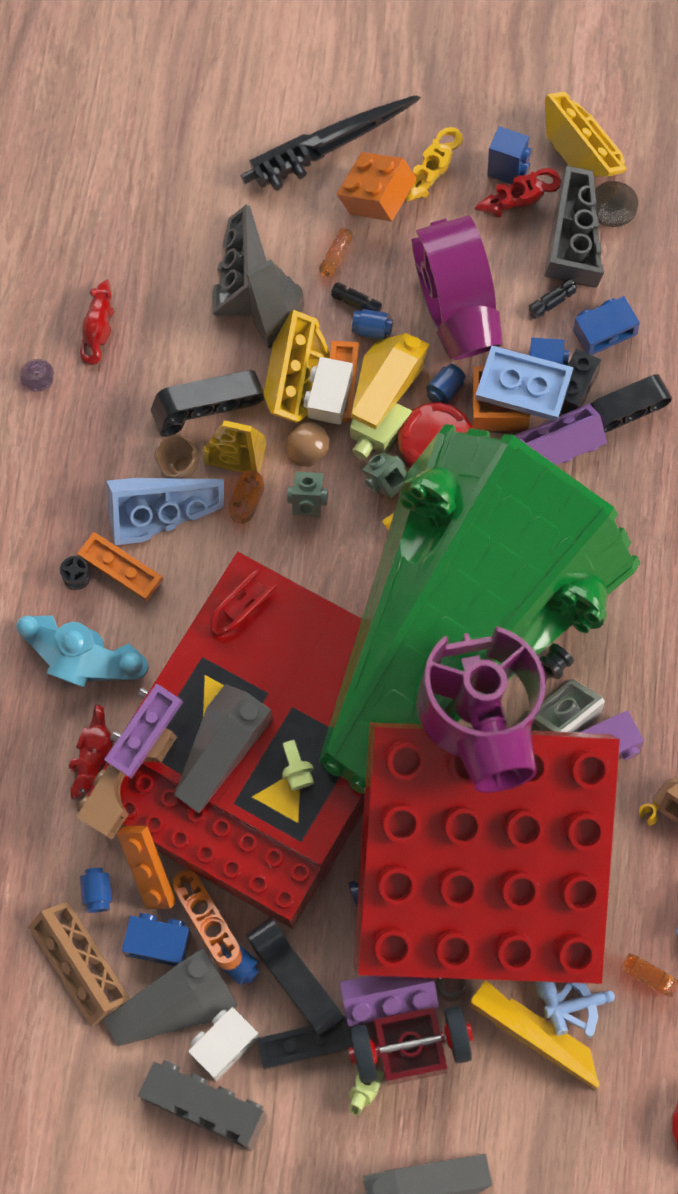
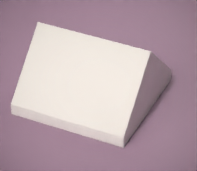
M571 679L542 702L534 723L541 731L578 733L602 713L605 701L600 695Z

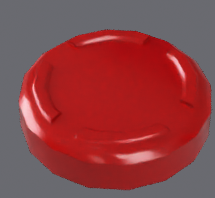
M440 402L422 404L413 409L397 435L399 455L408 468L412 467L444 424L454 425L456 428L455 432L467 433L469 428H473L466 415L454 406Z

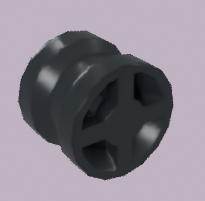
M70 556L61 563L60 574L69 589L81 590L89 584L91 573L84 559L78 556Z
M555 643L548 647V653L545 656L539 657L544 672L556 680L563 676V670L566 667H570L574 663L572 656Z

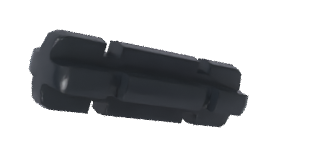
M571 279L565 280L561 283V287L556 286L540 297V301L536 300L528 306L529 313L533 318L538 319L545 314V310L550 311L565 301V297L569 298L577 292L576 284Z
M336 282L332 287L331 296L339 301L343 299L344 303L358 310L367 309L380 312L382 309L380 301L373 298L369 300V296L352 288L346 289V285L340 282Z

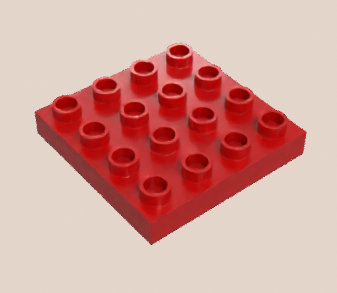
M370 722L353 964L357 974L367 976L602 984L620 739L611 734L530 730L536 775L524 784L514 788L486 793L475 790L461 757L455 756L438 746L429 737L422 725Z

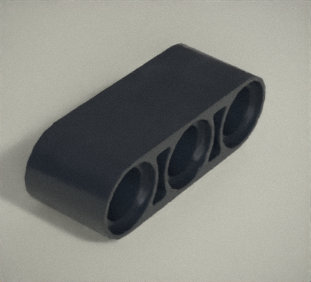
M654 374L602 396L590 405L600 414L604 432L606 433L664 408L673 399L660 375Z

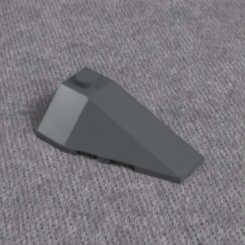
M245 204L228 219L223 242L226 254L223 261L218 264L217 271L221 272L219 284L214 285L212 292V314L215 316L252 314L246 271L267 262L251 207Z
M272 260L246 271L253 322L268 349L273 346V342L292 310L301 312L304 306L302 288L295 284L290 276L287 277L283 270Z
M225 684L206 708L175 796L199 814L273 721L271 709L249 693Z
M486 1154L399 1168L363 1176L366 1194H479L492 1186Z

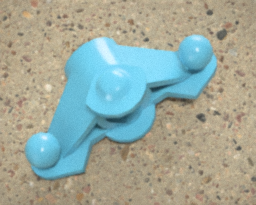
M26 615L17 621L16 629L19 635L49 665L47 674L85 688L87 681L137 680L143 678L148 672L149 664L147 659L131 644L128 643L114 651L105 648L99 633L88 629V627L81 623L69 622L58 628L52 615Z

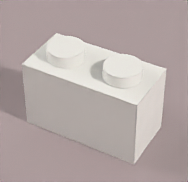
M320 357L318 366L312 367L310 382L313 383L311 391H306L303 405L307 408L309 419L341 425L353 379V363Z
M233 1007L228 1012L225 1009L222 1010L212 1020L214 1026L206 1034L203 1031L200 1032L191 1041L190 1045L192 1048L188 1051L216 1081L257 1041V1038H260L258 1032Z

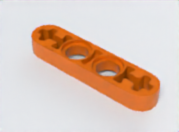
M190 870L179 872L173 879V889L214 961L224 970L236 968L242 960V953L237 941L198 876ZM188 882L191 884L194 892L193 895L189 896L186 888L182 885L183 883ZM204 902L208 904V908L204 913L195 914L192 912L193 907L197 903ZM210 926H221L222 929L219 935L215 937L206 935V930ZM223 943L232 954V957L228 959L223 955L219 946Z

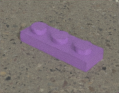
M156 684L104 760L132 778L183 701Z

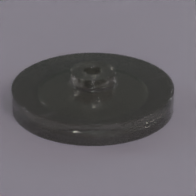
M608 181L595 188L596 216L600 224L608 227H620L633 220L638 209V197L630 186L618 181Z

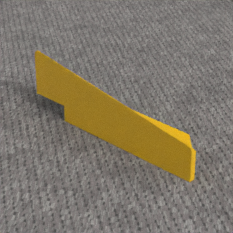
M484 981L469 1003L470 1008L495 1023V1026L596 1091L599 1081L589 1047L567 1033L558 1036L553 1024L514 999L508 1000L488 981Z

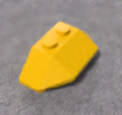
M566 92L546 95V137L553 144L554 149L568 163V166L593 171V176L606 177L622 174L627 170L624 165L623 154L592 115L578 103L570 100V96Z
M292 310L273 342L264 387V398L271 414L295 423L308 416L307 408L303 405L306 391H311L313 383L310 382L312 367L318 366L320 357L330 359V353L319 329L318 320L296 310Z

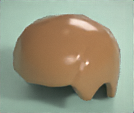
M300 423L289 433L286 453L290 460L299 466H314L318 460L326 456L330 438L326 430L317 423Z
M174 434L165 437L158 444L154 453V459L162 474L167 478L184 479L197 469L199 454L196 447L187 437Z

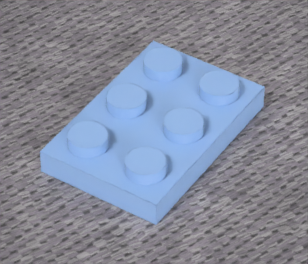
M491 346L475 399L557 422L572 376L573 367Z

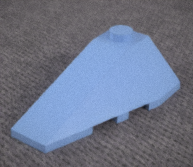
M128 478L106 481L107 508L114 545L145 542L152 539L151 536L164 530L168 532L175 529V526L190 519L196 520L224 508L223 479Z

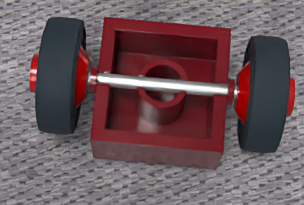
M453 1006L445 1009L446 1024L444 1026V1033L443 1031L440 1032L435 1007L374 1019L378 1039L376 1048L374 1042L369 1038L366 1025L351 1028L350 1033L353 1047H348L351 1066L357 1065L361 1083L377 1080L375 1069L378 1061L377 1054L378 1058L381 1057L387 1086L446 1074L448 1067L443 1044H446L445 1040L447 1046L452 1050L456 1063L471 1061L470 1042L474 1041L470 1022L465 1023L461 1007Z

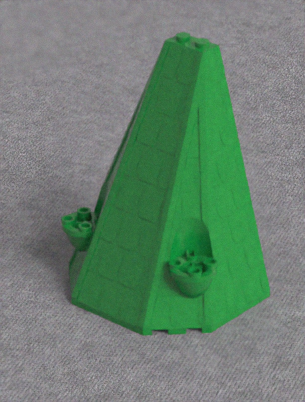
M444 424L405 475L319 759L329 773L346 779L350 782V787L358 793L365 794L370 722L422 725L417 711L418 688L428 658L440 640L447 636V644L462 642L463 636L466 633L469 634L470 640L490 637L493 635L495 627H500L522 638L538 655L572 625L582 633H588L590 629L600 628L607 619V596L632 576L641 564L638 556H631L628 550L631 541L625 529L622 527L618 528L615 523V519L618 516L615 507L514 435L504 434L502 439L489 438V431L469 428L467 433L455 432L456 428L454 425ZM486 650L443 657L440 665L465 672L461 659L479 656L480 660H490L499 666L502 663L487 657ZM433 693L437 704L443 712L456 723L459 722L461 718L455 711L454 699Z

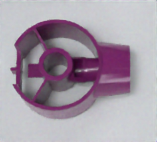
M468 215L447 221L446 218L431 222V226L416 230L418 237L411 239L419 282L431 318L438 329L436 333L451 361L465 359L488 352L491 346H502L500 313L496 310L492 275L481 237L471 216Z
M495 627L493 635L490 637L470 640L469 634L466 633L463 636L462 642L447 644L448 639L445 636L432 650L418 688L417 711L424 730L442 749L461 757L475 790L490 793L511 789L524 784L536 775L530 728L545 695V675L538 656L522 638L500 627ZM486 650L487 657L502 663L499 666L490 660H480L479 656L461 659L465 672L440 665L443 657ZM515 673L528 695L529 716L518 725L507 729V720L501 699L507 687V679ZM433 693L454 699L456 713L463 721L472 724L473 730L456 723L448 717L437 704Z

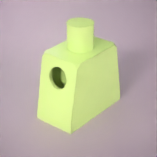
M396 403L376 430L352 419L350 437L357 441L352 453L363 460L367 459L372 449L379 453H387L397 441L398 431L410 416L412 410Z

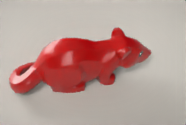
M542 168L536 172H531L530 175L515 177L514 183L508 187L505 184H498L496 186L497 193L489 195L479 202L475 210L485 214H494L495 217L500 218L504 210L531 206L543 197L544 192H556L561 186V178L551 168ZM548 175L553 179V182L548 184L538 180L537 177Z
M108 279L90 290V295L93 296V299L90 303L89 311L83 319V344L80 348V356L83 362L88 365H95L100 362L102 355L99 346L105 345L111 334L109 318L113 316L114 310L110 305L112 292ZM86 345L92 350L93 354L91 356L85 354Z
M95 705L89 728L84 727L77 742L76 748L80 749L79 758L73 757L69 764V769H72L71 771H78L77 778L70 788V796L73 800L90 791L95 778L106 764L104 759L114 746V741L110 740L112 734L105 724L104 707L101 705Z

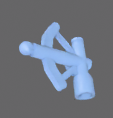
M535 981L537 995L546 1004L544 1006L545 1017L547 1019L551 1018L558 1036L568 1032L566 1020L585 1030L584 1035L587 1038H591L598 1020L596 1006L605 1004V1002L610 1003L615 998L614 993L610 990L604 993L591 994L584 983H567L562 992L557 994L554 982ZM571 988L576 990L581 996L563 1002ZM587 1009V1024L568 1013Z

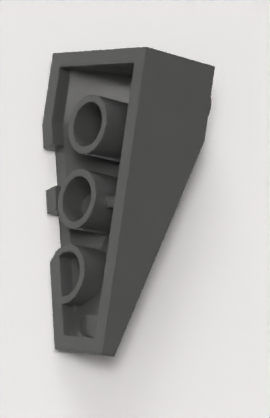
M201 949L104 1018L103 1022L117 1045L122 1046L153 1038L164 1033L184 1030L187 1027L211 1023L222 1010L225 1009L228 1012L232 1007L235 1008L238 1005L204 949Z

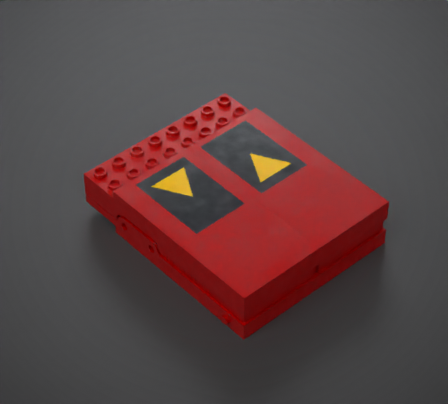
M237 551L151 689L147 691L141 688L137 694L143 700L139 706L140 708L154 686L158 684L181 699L183 703L166 727L177 738L162 762H143L132 778L127 775L123 778L120 787V797L128 816L119 830L122 826H147L157 852L293 929L320 882L325 879L364 813L365 794L358 793L349 785L350 782L343 777L329 773L325 769L324 764L319 761L362 618ZM255 569H258L260 573L256 576V579L266 588L272 583L277 588L239 626L222 636L214 637L210 626L215 609ZM241 591L235 598L240 601L246 593ZM251 601L246 606V608H248L254 601ZM223 611L217 617V630H221L233 622ZM227 684L249 693L271 709L273 721L198 814L175 796V792L206 708L223 686ZM114 731L113 735L110 736V740L117 742L122 734ZM295 740L301 762L306 761L313 766L311 775L314 784L295 791H291L288 780H284L282 776L284 769L289 766L283 743ZM107 762V764L105 765V767L103 768L105 771H106V769H107L108 766H109V763H108V762ZM93 784V786L91 787L90 791L88 792V794H87L88 796H90V794H91L92 791L94 790V788H95V785H94V784Z

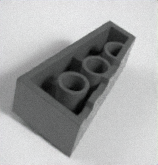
M570 166L565 168L558 192L544 277L563 281L571 279L574 283L597 288L604 274L603 264H601L602 250L598 235L599 222L596 216L593 171Z
M163 1060L162 1065L155 1061L153 1062L137 1095L140 1099L247 1150H253L267 1119L262 1105L249 1099L246 1102L237 1099L234 1092L219 1086L218 1089L208 1086L206 1085L208 1080L194 1073H191L190 1077L179 1073L180 1067L166 1060Z

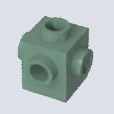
M383 452L372 457L368 465L362 469L367 477L365 483L374 493L379 492L389 498H392L402 489L404 478L407 474L406 467L399 457H393Z
M295 472L293 487L288 486L287 503H292V515L321 516L322 505L327 506L328 489H324V473Z

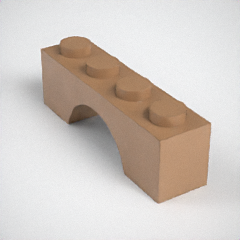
M165 728L143 762H162L177 736ZM109 764L106 771L104 769L101 770L95 778V788L90 796L86 795L79 803L77 808L79 813L76 818L113 840L128 816L120 797L121 783L126 774Z

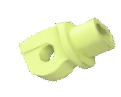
M295 740L283 743L289 766L284 769L282 776L284 780H288L291 791L313 785L314 781L311 775L313 766L309 762H301Z
M376 1071L377 1080L370 1082V1085L361 1083L359 1073L357 1074L355 1087H352L349 1093L352 1100L349 1105V1112L352 1115L360 1116L363 1108L369 1106L375 1099L380 1089L384 1072Z

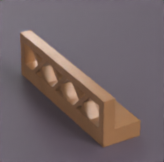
M68 901L41 911L31 922L28 928L90 1026L100 1023L109 1012L118 1009L130 1000ZM63 912L69 925L65 926L59 923L55 915ZM72 937L82 942L85 947L84 951L75 948L72 943ZM88 962L98 967L100 976L90 972ZM104 987L112 990L118 1000L110 1003L104 994Z

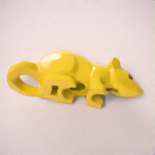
M453 127L444 128L438 133L436 139H433V144L422 154L424 158L422 164L413 168V173L417 180L408 193L406 202L417 200L420 197H428L429 192L427 189L447 171L453 157L452 150L459 148L463 143V135L458 129ZM445 135H450L454 138L452 142L439 144V140Z

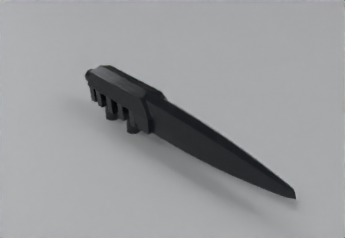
M414 95L346 118L310 135L302 134L251 159V170L241 174V179L244 184L256 180L261 188L266 187V182L269 181L273 189L278 191L283 187V183L278 176L284 179L288 177L287 172L293 170L298 179H303L307 172L302 164L306 168L311 166V161H318L324 158L326 154L377 128L412 106L421 97Z

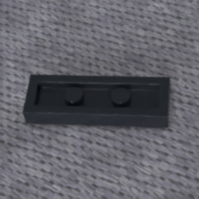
M346 1017L321 1036L310 1025L257 1038L264 1070L348 1050V1047H353Z

